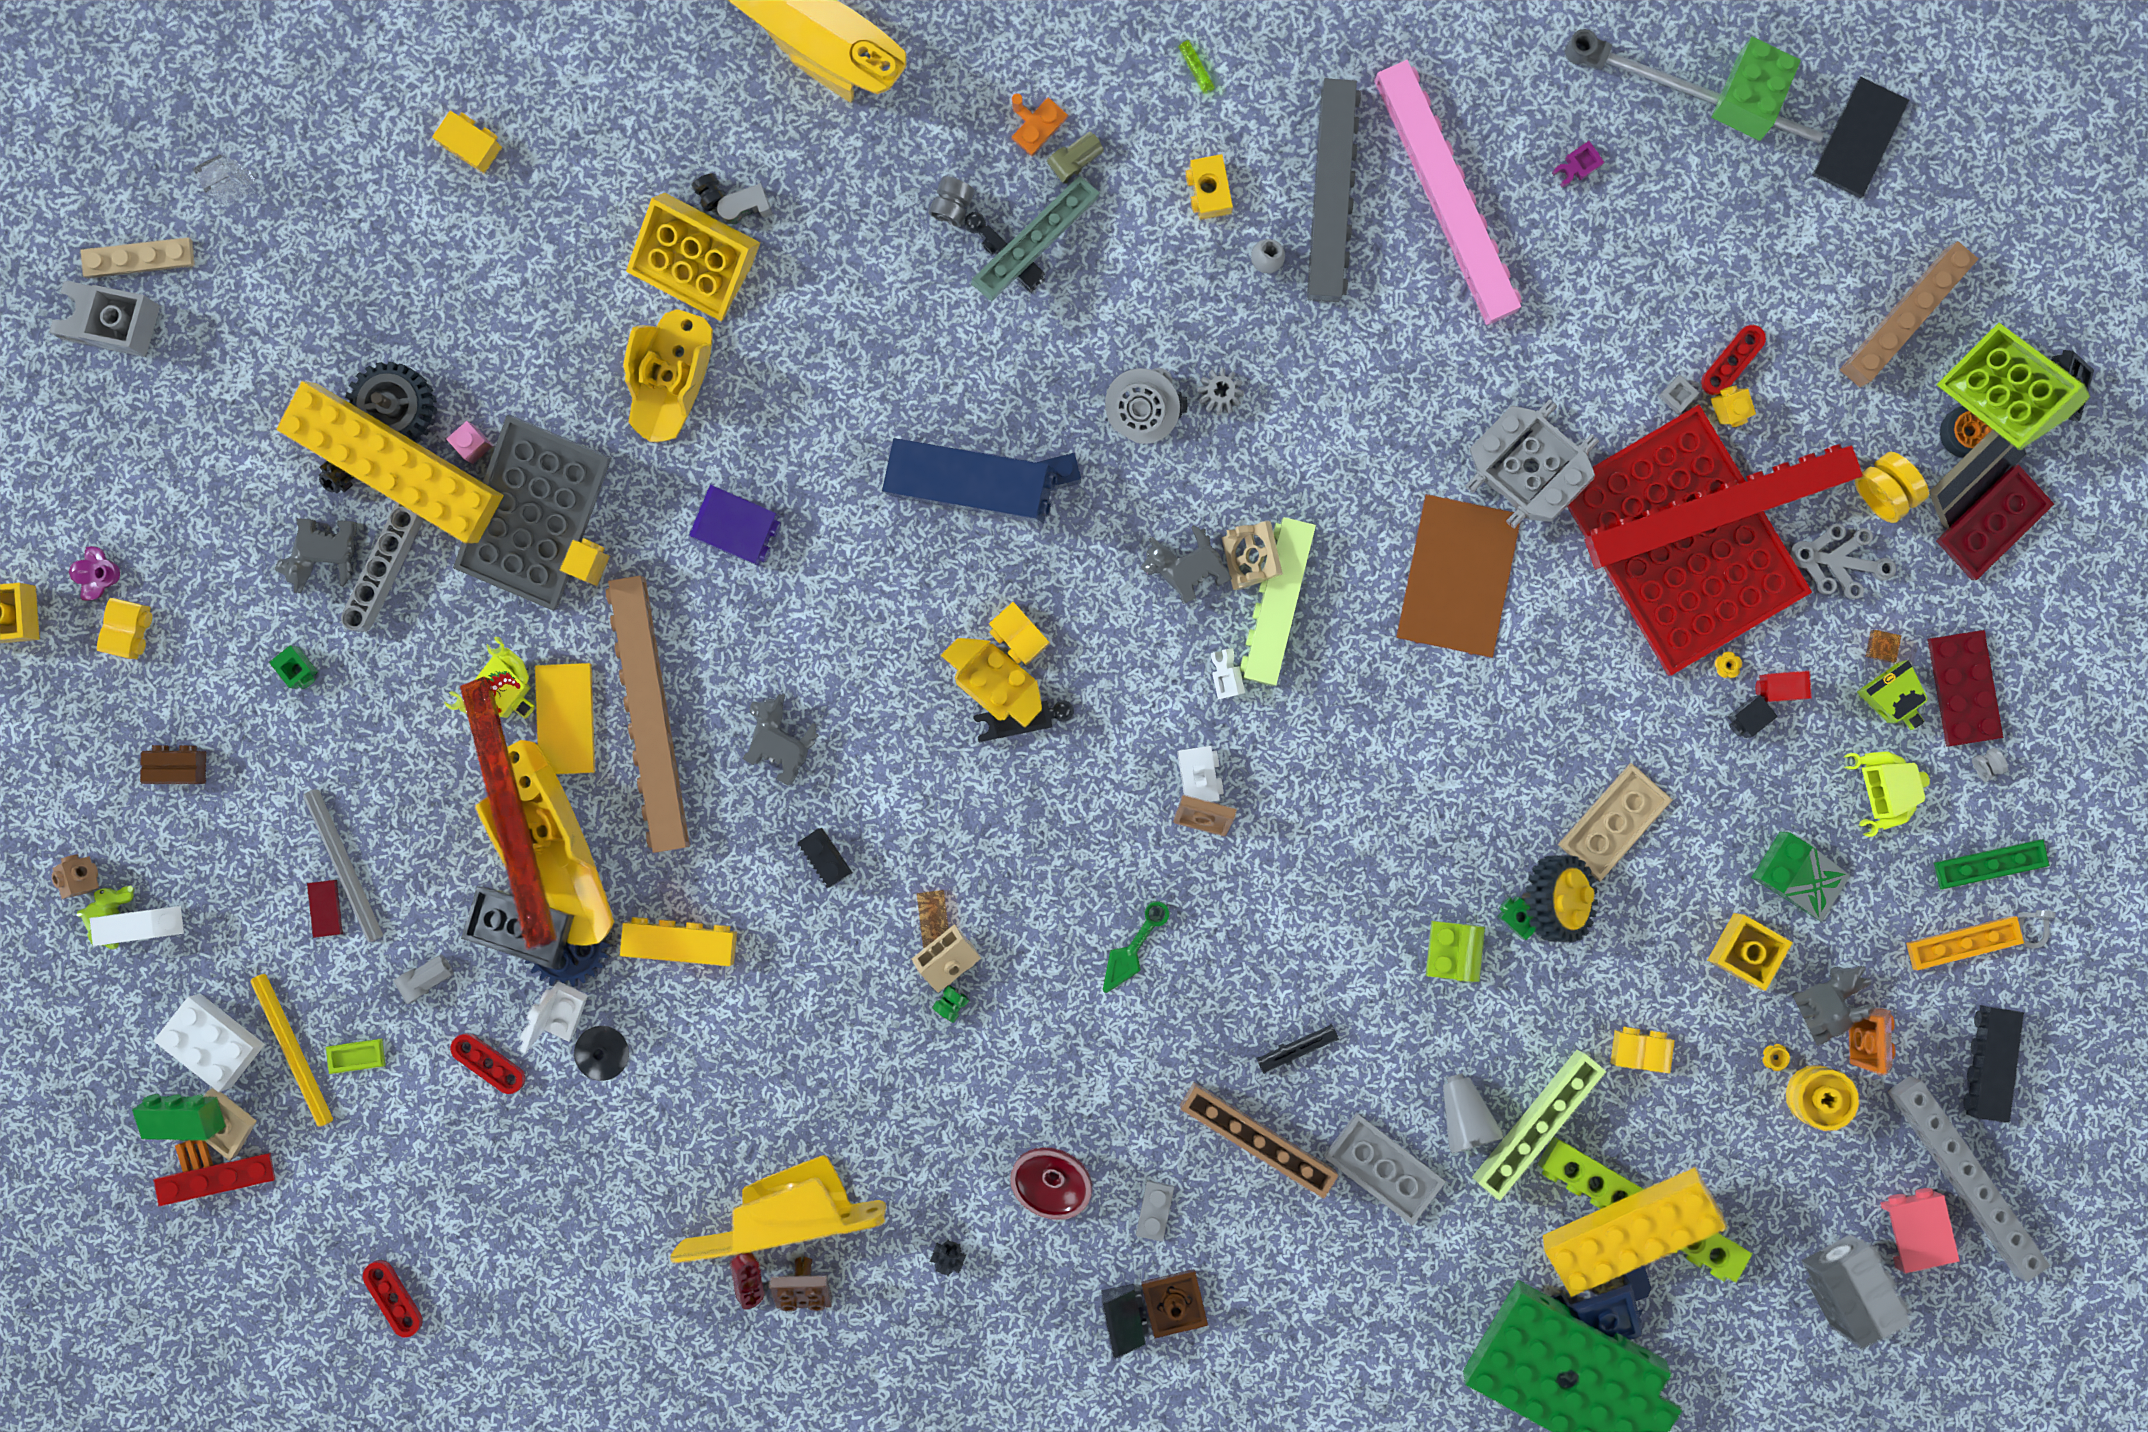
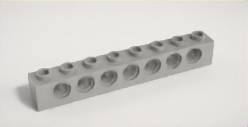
M1908 1076L1888 1090V1094L2012 1273L2029 1282L2049 1268L2050 1265L1923 1081Z

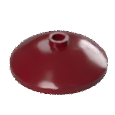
M1041 1147L1023 1153L1014 1163L1010 1174L1011 1188L1017 1200L1027 1210L1043 1218L1053 1220L1072 1218L1087 1207L1092 1195V1180L1085 1166L1071 1154L1059 1149Z

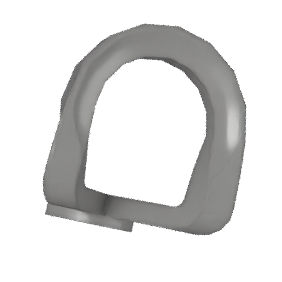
M2036 910V913L2021 912L2018 914L2021 933L2026 917L2042 918L2044 920V931L2040 941L2030 943L2025 940L2022 933L2024 941L2022 945L2024 947L2034 949L2046 944L2050 935L2049 919H2055L2056 912Z

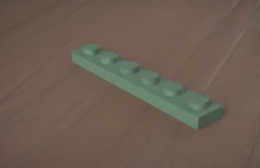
M1079 175L972 278L971 285L992 302L1098 199L1100 192Z

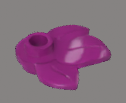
M94 546L86 547L85 559L74 562L69 568L70 578L75 583L82 584L80 598L85 601L100 598L105 588L116 584L120 578L119 567L106 559L102 549Z

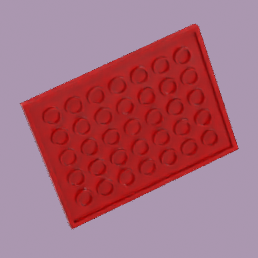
M1698 404L1593 466L1594 479L1567 508L1584 537L1587 538L1592 535L1590 530L1607 525L1609 530L1617 527L1616 521L1633 516V519L1637 520L1643 518L1642 512L1659 507V510L1663 511L1670 508L1668 503L1681 498H1685V501L1689 502L1696 499L1694 494L1711 489V492L1715 493L1722 490L1720 487L1722 484L1737 480L1738 484L1746 481ZM1764 511L1603 567L1668 676H1672L1812 593V590Z

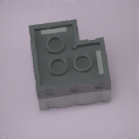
M1848 1235L1823 1248L1822 1251L1820 1250L1801 1260L1810 1276L1806 1281L1829 1325L1834 1331L1859 1349L1863 1350L1882 1340V1338L1884 1339L1912 1324L1908 1316L1910 1309L1901 1296L1898 1297L1894 1290L1897 1285L1888 1271H1884L1880 1264L1883 1261L1881 1254L1875 1246L1868 1245L1863 1239L1859 1240L1852 1235Z

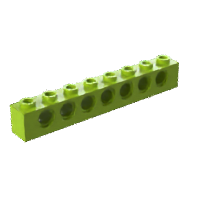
M1555 1136L1552 1137L1537 1164L1544 1169L1541 1173L1542 1175L1554 1182L1561 1179L1567 1183L1565 1188L1579 1197L1582 1193L1590 1196V1203L1599 1209L1613 1204V1196L1617 1191L1624 1192V1199L1644 1190L1642 1187ZM1570 1162H1575L1576 1170L1574 1173L1566 1175V1165ZM1599 1176L1600 1183L1598 1187L1590 1189L1589 1181L1591 1178ZM1720 1233L1680 1249L1688 1254L1686 1260L1700 1268L1705 1264L1712 1268L1710 1274L1723 1282L1729 1278L1737 1283L1753 1255L1747 1249ZM1714 1248H1719L1720 1253L1718 1257L1710 1259V1252Z

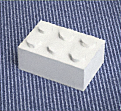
M202 994L187 997L154 1039L156 1044L217 1092L230 1089L265 1045Z

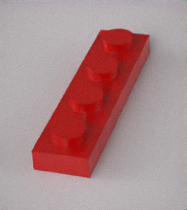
M270 1152L161 1176L153 1180L159 1207L276 1180Z

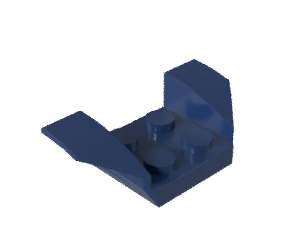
M1645 1265L1621 1275L1624 1286L1570 1305L1563 1292L1550 1297L1566 1305L1570 1316L1613 1338L1618 1333L1632 1340L1642 1336L1640 1317L1643 1309L1638 1310L1636 1301L1649 1296L1651 1285Z

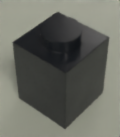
M1757 695L1749 698L1727 717L1731 721L1729 724L1731 730L1737 736L1750 738L1755 736L1778 716L1762 696Z

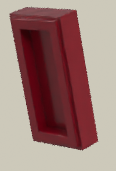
M337 879L307 883L313 938L343 934Z

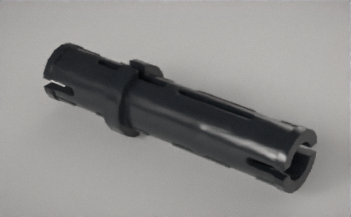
M1330 1024L1285 1046L1282 1043L1278 1045V1049L1256 1059L1261 1071L1265 1074L1283 1064L1288 1066L1292 1064V1060L1329 1043L1338 1041L1339 1038L1333 1025ZM1321 1038L1320 1040H1318V1041H1316V1042H1314V1043H1311V1044H1309V1045H1307V1046H1305V1047H1303V1048H1300L1301 1046H1303V1045H1305V1044H1308V1043H1310V1042H1312V1041H1314V1040H1317V1039ZM1295 1049L1294 1052H1291V1053H1289V1054H1287V1055H1285V1056H1282V1057H1280V1058L1274 1060L1275 1058H1277V1057H1279V1056H1281V1055H1284V1054H1286V1053H1288V1052H1290V1051H1292V1050Z

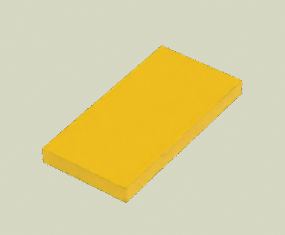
M592 664L535 665L538 747L548 760L555 774L595 773Z

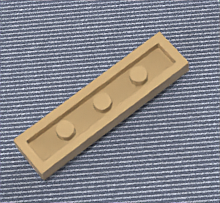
M189 237L80 250L83 277L85 278L195 266L192 239Z

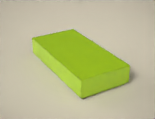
M382 1038L325 1047L329 1074L386 1066Z

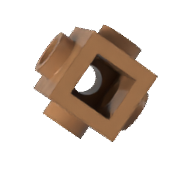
M78 854L61 858L62 863L52 868V882L59 889L61 899L90 893L99 888L96 879L98 878V870L96 865L91 862L90 856L79 858Z

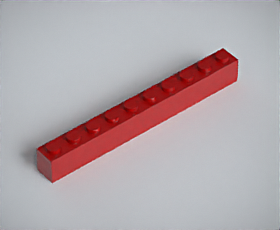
M1837 444L1824 449V455L1816 457L1815 453L1802 456L1798 458L1799 463L1790 466L1789 462H1785L1772 467L1773 472L1764 475L1763 471H1759L1746 476L1747 482L1738 484L1737 480H1733L1720 485L1721 491L1712 493L1711 489H1707L1694 494L1695 500L1686 502L1685 498H1681L1668 503L1669 509L1660 511L1659 507L1642 512L1643 518L1634 520L1633 516L1616 521L1618 526L1609 530L1607 525L1590 530L1592 535L1585 538L1584 541L1594 569H1600L1863 477L1853 446L1850 445L1842 448L1841 444Z

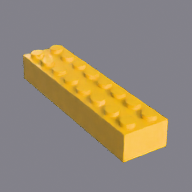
M301 381L276 428L277 431L464 543L479 542L504 496L317 383Z

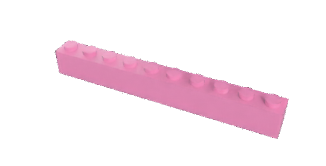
M1407 59L1378 72L1374 82L1486 325H1489L1516 313L1521 308L1520 303L1522 299L1519 291L1513 288L1509 281L1510 272L1505 263H1501L1497 255L1499 253L1497 243L1493 238L1490 239L1486 231L1488 226L1485 217L1479 214L1475 207L1476 198L1471 189L1467 190L1463 181L1465 180L1464 172L1459 164H1455L1452 157L1454 154L1453 148L1448 140H1444L1441 133V122L1438 116H1433L1430 98L1427 92H1422L1418 83L1420 81L1419 74L1414 66H1410Z

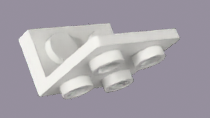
M559 981L551 990L546 989L539 1005L534 1004L528 1013L527 1019L530 1020V1023L521 1034L520 1040L523 1041L520 1052L526 1054L544 1030L569 1042L576 1031L588 995Z

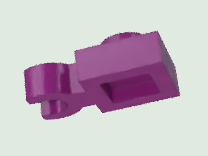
M1587 141L1565 157L1568 164L1558 165L1553 170L1552 175L1554 176L1559 172L1565 173L1566 179L1561 182L1560 186L1566 187L1573 180L1574 175L1579 180H1582L1605 162L1592 143Z

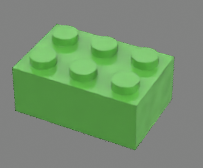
M1751 36L1736 58L1711 118L1761 141L1775 124L1801 59Z

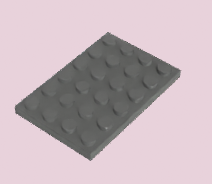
M506 415L483 480L484 484L504 496L479 542L461 543L453 569L552 611L557 610L569 578V574L560 571V568L572 540L582 542L612 457L515 416Z

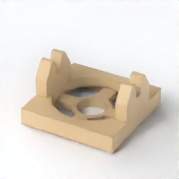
M1263 521L1256 525L1237 526L1235 530H1227V536L1222 537L1233 590H1241L1283 574L1271 521ZM1254 535L1260 537L1266 547L1261 548L1256 545ZM1245 537L1247 548L1243 555L1237 557V546ZM1256 548L1259 552V559L1253 564L1249 560V552ZM1267 556L1265 567L1261 570L1260 565L1264 561V557ZM1247 564L1252 568V572L1244 575L1240 571L1239 566Z

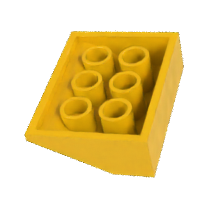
M662 193L651 198L626 272L707 315L723 321L752 267L760 242L675 197Z

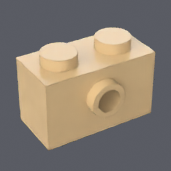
M954 924L914 956L912 961L921 976L939 993L967 969H970L981 957L972 943Z

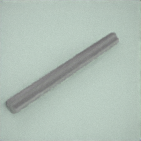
M318 789L310 790L303 795L366 940L368 942L376 941L383 937V933Z

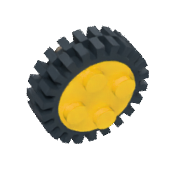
M1545 856L1544 859L1537 861L1538 865L1533 866L1532 871L1535 875H1529L1528 881L1532 883V886H1526L1525 892L1528 893H1523L1522 900L1525 904H1531V908L1526 910L1527 916H1533L1529 921L1531 927H1536L1534 932L1537 935H1541L1543 940H1548L1549 942L1580 941L1583 939L1582 935L1586 936L1589 933L1587 927L1592 928L1594 924L1590 917H1596L1597 911L1592 909L1593 905L1598 906V899H1594L1595 894L1598 893L1597 887H1591L1596 882L1594 876H1589L1591 873L1590 867H1585L1586 862L1579 860L1577 856Z

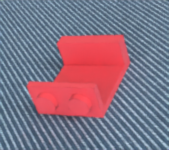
M1921 1188L1915 1191L1916 1195L1906 1197L1905 1194H1894L1888 1197L1889 1201L1880 1203L1881 1208L1890 1214L1899 1256L1893 1257L1895 1268L1903 1273H1910L1959 1262L1944 1195L1933 1191L1932 1188Z

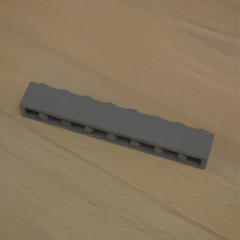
M1324 78L1321 86L1307 300L1339 303L1342 295H1347L1348 279L1344 278V268L1349 267L1350 252L1345 251L1346 241H1350L1352 225L1347 224L1348 214L1352 215L1354 199L1349 198L1350 187L1354 188L1355 171H1351V161H1356L1357 144H1353V134L1358 133L1359 117H1355V107L1360 106L1361 90H1356L1357 80Z

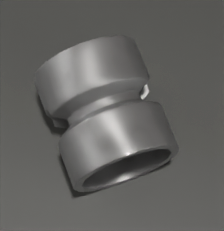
M943 176L937 189L940 197H935L928 213L938 221H945L951 226L961 227L966 212L964 207L970 205L975 189L959 179Z

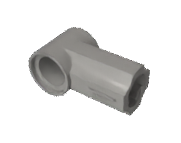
M441 954L421 967L402 974L393 982L408 1005L416 1001V998L421 995L428 994L430 992L429 989L454 975V972L448 960Z

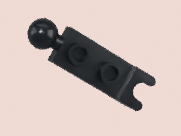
M979 212L969 213L964 221L965 228L969 232L978 233L983 240L981 245L989 254H998L1008 245L989 225H985L986 221L982 214ZM1032 262L1017 277V281L1032 294L1036 290L1037 285H1040L1045 280V273Z
M1047 700L1041 701L1042 710L1026 727L1022 726L1011 715L1005 720H998L989 712L974 715V721H985L989 725V730L985 734L978 736V742L981 743L1053 728L1051 719L1056 718L1060 722L1069 721L1074 715V707L1066 700L1058 701L1053 708L1048 707Z

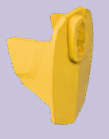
M676 309L665 313L657 326L639 325L631 329L623 363L625 383L632 397L628 422L637 433L650 442H665L677 438L699 393L709 363L713 340V329L704 317ZM692 322V329L685 331V325ZM682 346L684 354L681 357H677L676 351Z

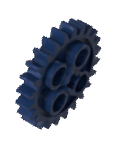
M609 932L605 938L612 936V933ZM604 938L600 943L590 945L591 952L586 957L580 953L581 945L568 944L569 948L565 947L563 951L566 964L562 969H552L527 960L525 964L534 963L535 966L532 968L531 973L541 972L540 981L550 977V986H555L558 980L567 985L569 980L572 987H577L578 979L583 984L588 983L587 974L597 977L598 974L595 968L603 969L606 967L601 959L611 957L604 951L605 948L613 947V944L606 942ZM573 955L577 958L578 965L574 964Z

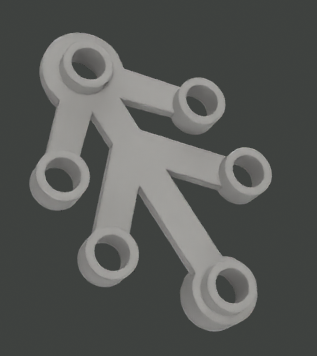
M1841 524L1829 526L1824 534L1811 543L1800 541L1791 547L1789 554L1798 568H1806L1816 582L1818 591L1823 595L1833 593L1837 588V583L1833 578H1826L1817 563L1825 564L1829 567L1844 588L1845 596L1852 600L1860 598L1864 593V588L1860 583L1854 582L1844 568L1871 572L1877 580L1881 581L1892 578L1896 573V565L1889 558L1869 561L1846 557L1847 554L1857 547L1867 545L1872 541L1873 534L1866 528L1857 530L1852 538L1831 553L1818 551L1829 542L1840 540L1845 536L1846 530ZM1833 528H1837L1839 530L1838 537H1835L1832 534ZM1861 532L1866 535L1865 542H1862L1859 539V534ZM1802 550L1807 551V559L1801 557L1800 553ZM1883 564L1889 567L1887 574L1882 571ZM1825 581L1829 582L1831 585L1829 591H1826L1823 588V584ZM1852 586L1856 587L1858 590L1856 596L1852 595L1850 592Z

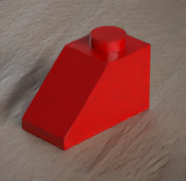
M1810 671L1759 675V680L1756 681L1755 685L1756 695H1761L1766 702L1812 699Z

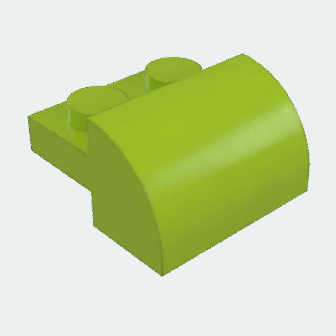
M1431 921L1426 976L1455 979L1457 981L1480 982L1485 926Z

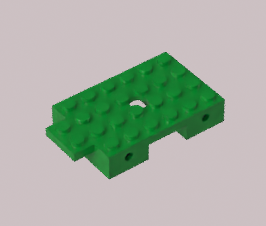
M1520 1280L1516 1281L1463 1370L1466 1386L1551 1432H1670L1682 1413L1681 1406L1659 1395L1672 1375L1666 1359L1618 1333L1613 1338L1570 1316L1568 1307ZM1575 1371L1579 1376L1575 1386L1564 1388L1557 1383V1376L1560 1372Z

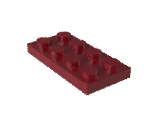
M2019 464L2013 465L1936 542L1971 580H1978L2055 504Z
M1985 630L1927 639L1946 747L2004 738Z

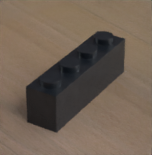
M1980 1005V1010L1975 1013L1974 1024L1977 1027V1033L1970 1046L1971 1053L1974 1055L1973 1064L1967 1070V1080L1970 1082L1969 1093L1965 1094L1963 1100L1966 1115L1978 1119L2010 1123L2024 1012Z

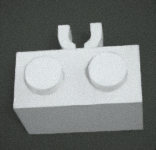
M1211 746L1177 751L1184 795L1208 802L1219 801V795L1224 793L1221 778H1216L1215 767H1219L1217 751H1212Z

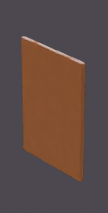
M1425 494L1396 638L1413 641L1416 644L1423 643L1466 652L1469 655L1475 654L1493 658L1520 526L1519 523L1514 529L1511 527V524L1509 526L1506 522L1514 512Z

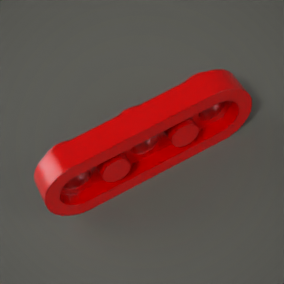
M1747 325L1742 328L1706 370L1701 378V386L1707 394L1713 396L1720 395L1722 389L1730 387L1762 349L1766 342V335L1761 327ZM1746 336H1751L1753 338L1752 345L1746 343ZM1730 356L1736 359L1735 366L1729 364L1728 358ZM1712 377L1719 380L1718 386L1711 384Z
M464 1033L453 1039L450 1051L452 1056L461 1064L504 1094H513L522 1089L526 1078L524 1071L474 1034ZM464 1042L470 1043L471 1050L469 1052L463 1050ZM487 1058L493 1060L492 1068L486 1067L485 1060ZM509 1074L515 1076L516 1081L514 1084H510L507 1081Z
M376 1260L367 1265L362 1275L363 1282L391 1328L400 1337L407 1338L413 1336L422 1327L423 1318L396 1272L384 1260ZM377 1269L383 1272L384 1276L382 1279L376 1277L375 1272ZM391 1293L397 1294V1302L391 1301ZM405 1317H410L413 1320L411 1326L406 1325Z

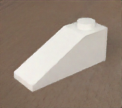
M181 906L90 918L93 946L184 934Z

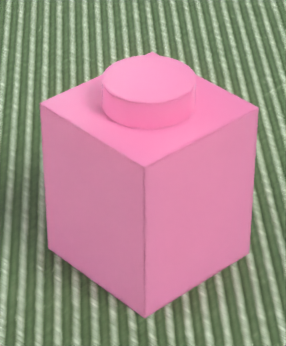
M468 421L446 438L462 458L472 464L493 447L480 430Z

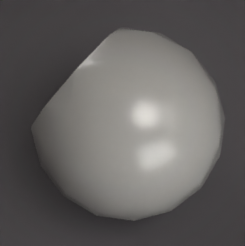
M1274 239L1259 241L1251 251V262L1255 269L1261 273H1274L1284 264L1285 250Z

